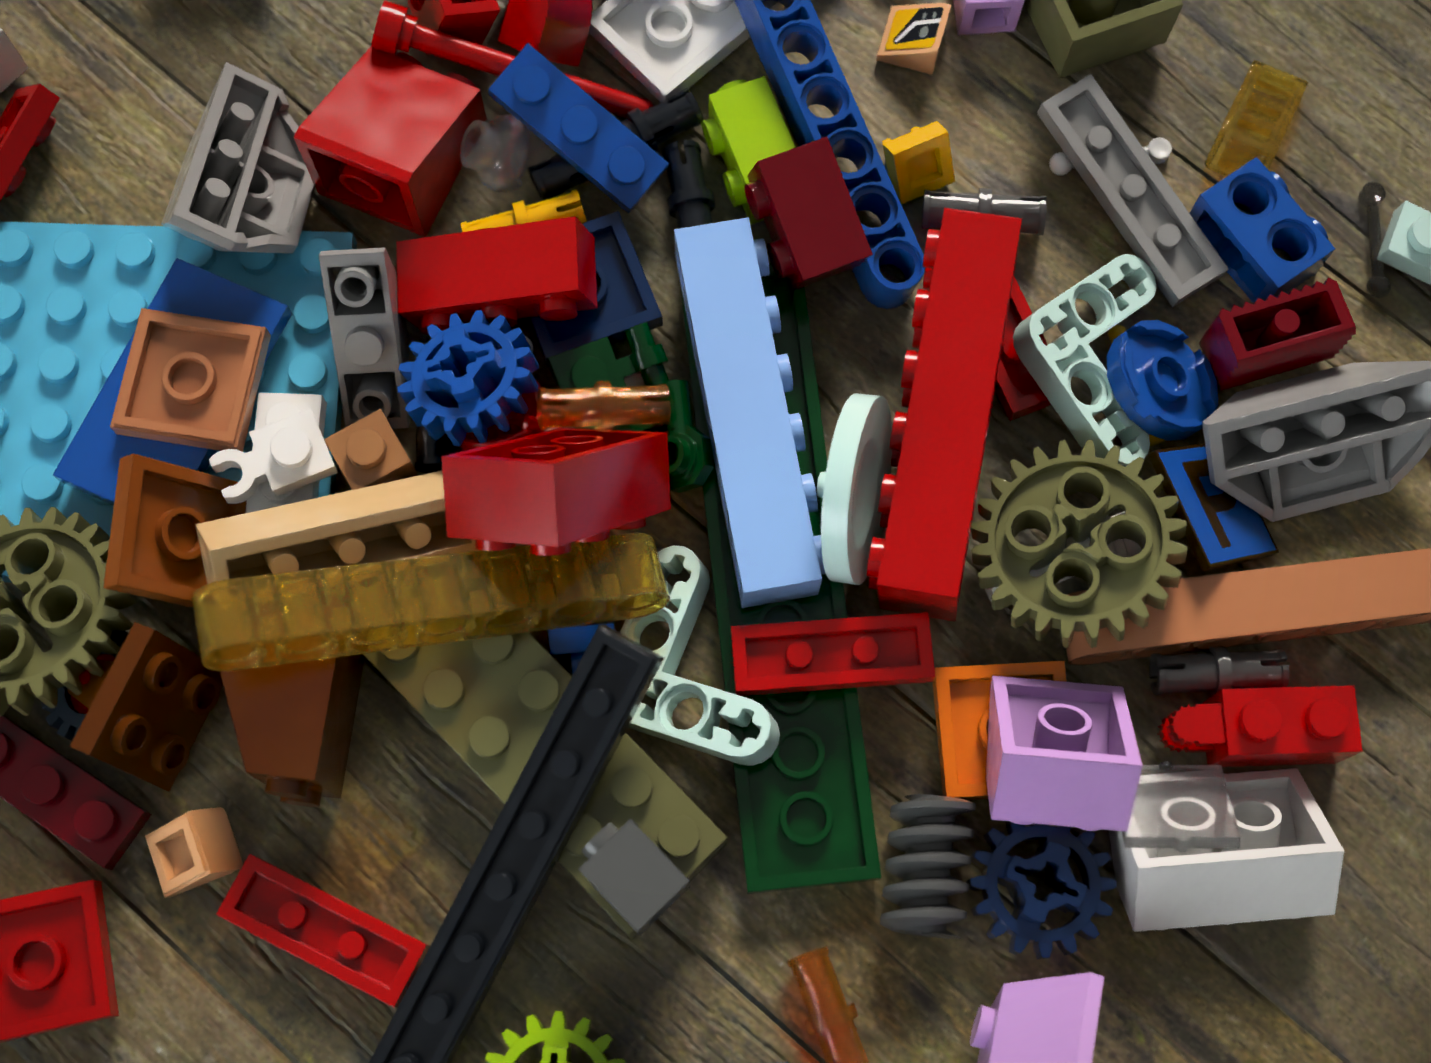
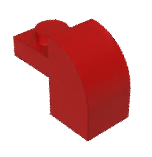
M509 0L498 41L518 51H521L528 43L550 62L579 67L591 25L592 0Z

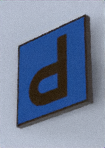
M1205 443L1154 450L1148 454L1157 475L1162 474L1164 477L1163 488L1166 495L1177 496L1179 499L1178 509L1174 516L1176 519L1186 520L1185 535L1202 571L1266 558L1279 553L1262 515L1210 483Z

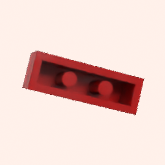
M576 216L396 241L398 314L426 335H429L427 327L431 324L437 326L441 331L450 328V315L457 313L463 324L470 323L476 310H482L490 324L495 318L502 315L506 317L509 325L512 327L518 323L517 319L540 316V318L549 321H565L577 317V311L598 308L595 238Z

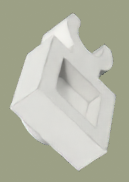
M311 408L250 431L249 434L255 447L254 450L244 453L236 449H225L217 452L209 459L216 473L223 472L229 468H239L242 470V478L236 485L228 486L221 490L228 504H238L248 500L254 495L258 485L269 481L273 493L278 497L338 473Z

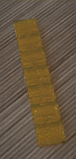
M644 533L613 535L607 540L598 542H572L571 552L553 556L533 555L530 553V545L506 550H481L226 579L202 586L194 592L192 601L201 660L204 667L216 671H235L634 619L661 610L669 603L670 595L654 538Z

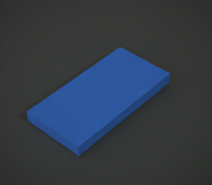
M176 258L148 307L151 310L266 327L271 338L265 363L292 315L288 305L179 258ZM135 331L53 473V476L60 482L113 506L120 458L134 453L205 473L210 465L209 459L217 452V450L117 435L110 428Z

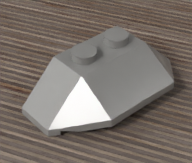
M228 62L225 63L187 149L161 225L223 252L294 253L299 243L314 183L293 137L299 126L287 111L290 105L282 89Z
M1431 361L1355 362L1236 392L1202 422L1210 483L1271 522L1390 492L1424 457L1431 447Z

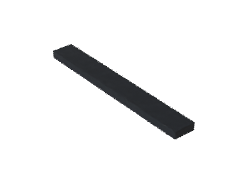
M606 625L598 626L369 1063L452 1062L664 657Z

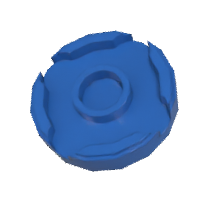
M1143 320L1113 340L1107 353V378L1116 401L1128 418L1146 433L1166 441L1184 440L1202 429V422L1217 409V380L1205 354L1200 349L1193 353L1190 347L1183 342L1189 338L1183 331L1160 320Z

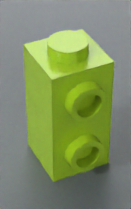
M765 76L748 82L742 79L734 80L723 85L717 92L709 94L708 119L701 122L703 135L711 155L721 154L728 170L723 172V181L728 197L734 207L743 206L747 217H749L750 225L763 221L764 218L756 220L749 208L745 195V184L750 183L747 175L757 161L796 148Z

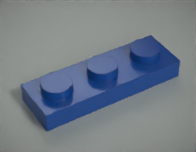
M528 43L488 89V95L628 214L668 168L669 163Z

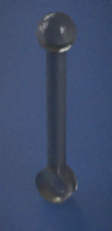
M1368 182L1361 189L1358 196L1359 202L1367 208L1372 277L1368 280L1366 289L1369 295L1379 299L1388 295L1392 286L1390 279L1384 275V263L1377 260L1382 245L1379 205L1384 200L1386 191L1381 184Z

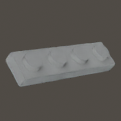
M1091 74L1041 103L1037 111L1038 116L1135 255L1144 260L1151 268L1156 279V285L1172 308L1221 278L1228 271L1224 261Z

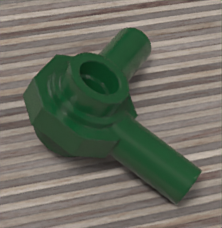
M671 380L663 384L668 430L670 491L681 493L704 485L714 468L711 439L692 425L688 382L686 380Z

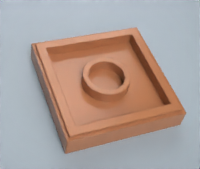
M141 308L110 428L117 435L219 451L236 449L243 452L271 338L269 331L266 327Z

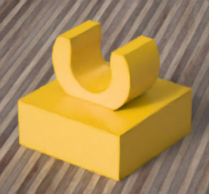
M938 121L924 127L916 126L911 128V132L893 140L887 138L882 141L888 175L901 204L923 196L924 190L934 191L955 182L948 131Z

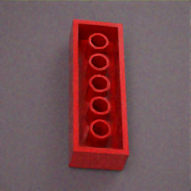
M944 208L941 229L928 230L923 257V267H925L923 289L917 290L912 318V327H914L912 348H918L919 351L907 349L901 379V388H904L902 407H907L908 413L895 412L890 439V450H892L891 467H897L898 469L896 475L884 474L879 499L880 527L887 528L885 539L873 537L867 566V576H870L869 589L878 590L880 609L907 614L929 612L930 618L956 621L971 524L975 510L1016 269L1022 218Z

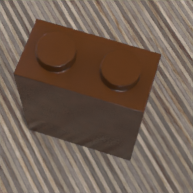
M208 602L206 618L246 773L266 784L264 792L280 796L279 801L283 803L306 807H320L321 796L341 799L365 660L364 655L353 644L359 636L342 617L255 607L222 614L217 603Z

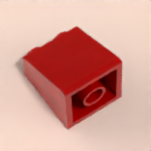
M370 47L298 127L293 138L318 194L426 237L487 120L481 90L466 77L457 73L443 75L423 67L417 59L404 52L397 51L396 55H392Z

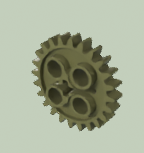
M1062 440L1058 446V458L1050 460L1039 447L1033 448V467L1028 469L1021 462L1013 459L1010 461L1012 482L998 477L991 479V491L997 500L979 498L978 513L987 520L971 524L972 539L983 543L971 548L972 562L974 565L987 566L978 573L980 589L998 587L991 596L992 608L995 611L1004 609L1011 604L1014 605L1011 613V626L1013 628L1020 627L1030 618L1034 620L1035 640L1041 641L1051 628L1060 629L1062 647L1068 648L1075 631H1084L1088 644L1091 648L1097 647L1099 629L1106 627L1112 636L1118 641H1122L1125 634V619L1129 618L1136 625L1144 629L1148 626L1149 613L1145 604L1165 610L1169 595L1161 586L1178 588L1182 572L1173 565L1185 563L1188 547L1175 541L1185 537L1187 523L1186 520L1170 518L1178 509L1179 499L1177 496L1157 498L1163 490V475H1155L1143 481L1141 476L1144 459L1138 457L1126 467L1120 465L1119 446L1114 445L1103 459L1095 457L1093 440H1087L1081 455L1072 456L1068 444L1065 440ZM1077 492H1088L1096 496L1099 502L1090 508L1081 509L1071 505L1067 499L1070 495ZM1123 509L1125 511V514L1117 515L1106 521L1107 515L1114 510ZM1025 529H1037L1048 536L1044 543L1030 547L1020 544L1014 537ZM1072 537L1076 543L1066 548V539ZM1090 537V544L1088 548L1085 549L1081 544H1079L1080 542H1083ZM1117 539H1129L1136 542L1142 551L1132 557H1121L1110 551L1108 545ZM1049 565L1048 570L1039 577H1034L1030 574L1031 570H1039ZM1076 576L1085 580L1090 588L1081 595L1069 596L1061 593L1055 584L1065 577Z
M50 507L43 519H41L31 508H25L21 515L20 523L16 526L4 514L0 515V716H3L9 705L22 715H29L35 697L51 709L55 708L58 701V689L63 686L76 695L81 694L82 685L79 675L86 670L93 675L101 677L104 674V670L97 661V657L101 652L118 654L121 649L110 638L113 631H124L132 628L133 623L119 610L137 603V598L132 594L103 588L110 536L98 524L90 525L77 512L66 518L56 507ZM5 570L12 584L25 594L23 603L26 608L22 606L20 600L9 591L4 583L2 573ZM27 610L51 638L53 647L50 651H48L43 637L28 625L31 622V617Z

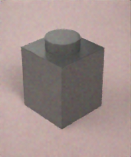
M631 819L620 829L610 822L581 850L588 859L578 868L581 874L639 936L690 888V881Z

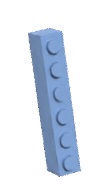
M749 217L674 229L675 259L709 438L712 444V453L741 606L746 608L818 595L822 582L821 575L826 573L822 559L821 535L813 536L809 517L810 512L818 511L817 494L812 474L801 475L797 452L805 451V436L800 414L788 413L785 392L793 391V378L788 355L776 354L773 334L781 333V319L776 296L765 297L761 277L769 276L770 274L764 238L753 240Z

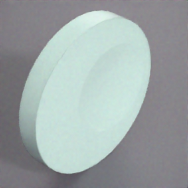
M854 393L847 399L835 428L827 469L825 472H820L818 477L817 496L823 498L821 513L822 559L825 573L828 579L833 582L862 584L868 577L867 566L873 537L881 538L883 528L880 527L881 513L878 512L884 474H891L892 450H890L891 414L888 402L883 396Z

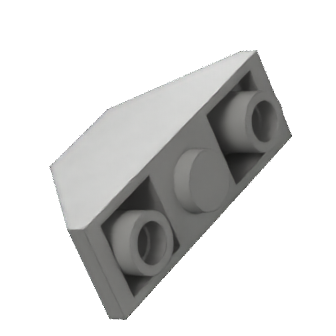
M386 248L320 251L319 262L345 426L347 427L381 408L392 429L409 428L410 415L405 410L407 405L397 390L398 386L407 382L398 368L401 363L409 362L408 331L406 319L398 314L397 273Z

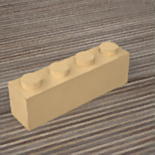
M442 471L195 524L207 585L222 614L486 552L475 548V540L447 537Z

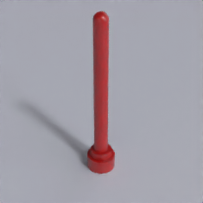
M386 0L382 3L371 43V48L392 55H396L397 50L409 53L410 48L496 76H500L516 57L417 24L418 17L407 14V7ZM562 72L609 113L626 118V114L636 108L643 112L654 107L649 100Z

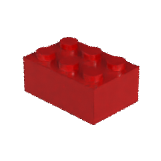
M557 428L442 456L447 537L475 540V548L478 550H506L514 548L517 543L530 545V553L533 555L553 556L566 554L572 551V542L607 540L610 538L611 529L628 530L642 528L646 526V517L671 509L667 432Z

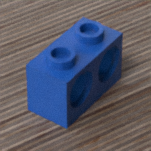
M1255 157L1200 194L1189 212L1228 267L1227 273L1253 304L1257 298L1265 301L1269 295L1277 297L1281 291L1289 293L1292 288H1296L1315 275L1336 249L1328 240V235L1321 223L1315 218L1306 215L1289 195V190L1284 180L1277 173L1269 171L1258 157ZM1234 203L1246 205L1252 210L1254 215L1241 212ZM1273 248L1286 251L1292 258V261L1281 259L1276 255Z

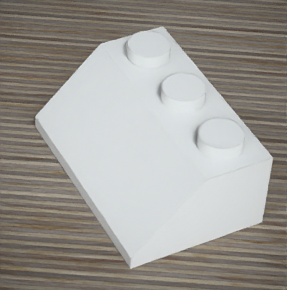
M1298 768L1139 781L1128 832L1109 830L1117 890L1134 932L1335 915L1344 850Z

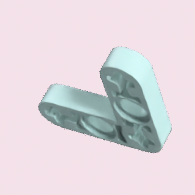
M1130 254L1116 257L1020 322L1015 328L1013 335L1014 348L1018 357L1082 450L1087 440H1093L1095 457L1104 459L1109 450L1114 446L1111 440L1117 435L1123 444L1120 446L1119 464L1124 467L1138 457L1144 459L1148 455L1150 448L1149 434L1130 420L1116 401L1107 378V370L1089 343L1146 305L1155 296L1157 286L1151 268L1144 260ZM1124 280L1130 290L1114 299L1108 289ZM1076 298L1088 302L1096 314L1095 325H1090L1079 317L1075 308ZM1057 324L1063 335L1046 346L1041 341L1039 335ZM1072 377L1082 379L1089 386L1092 394L1091 405L1080 402L1074 396L1070 384ZM1103 412L1106 417L1096 422L1093 416Z
M675 545L663 548L649 562L620 632L640 644L641 633L649 624L656 621H664L669 624L670 629L666 643L653 651L664 657L646 692L648 697L657 700L655 711L647 704L640 703L628 728L740 765L753 766L763 763L773 755L780 737L778 723L763 705L746 697L675 676L708 593L710 576L706 566L692 550L684 546ZM684 567L690 574V578L687 582L677 581L672 588L666 581L670 573L680 574ZM659 600L668 606L671 601L678 608V611L673 613L668 608L655 603ZM699 698L704 708L700 721L692 728L686 730L676 729L672 720L673 711L676 706L684 699ZM722 716L728 723L741 727H747L752 719V722L760 729V734L757 739L746 738L741 746V742L731 732L719 728L720 718Z

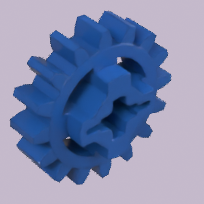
M476 310L470 323L463 324L458 314L454 313L450 315V328L441 331L433 324L429 325L427 330L431 340L426 344L411 342L408 347L416 357L415 362L401 363L398 368L407 382L398 386L397 390L406 403L405 410L418 427L423 426L429 436L436 441L446 433L454 446H461L466 434L470 432L475 434L480 444L487 442V428L496 425L504 432L509 431L511 427L506 416L511 411L526 414L529 408L522 398V394L537 392L539 387L532 375V372L539 369V364L521 329L516 328L512 330L506 317L499 315L490 324L483 311Z

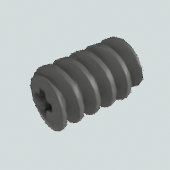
M929 794L907 795L905 798L909 799V801L892 805L889 815L893 820L907 827L889 832L887 837V843L905 854L889 858L885 862V870L902 879L903 882L884 886L882 891V897L900 906V909L881 914L879 924L891 931L902 934L962 939L947 931L946 925L967 919V912L948 903L949 896L968 892L969 884L951 876V869L970 865L972 857L953 849V842L972 838L974 830L956 823L955 817L959 814L975 811L976 804L955 797Z

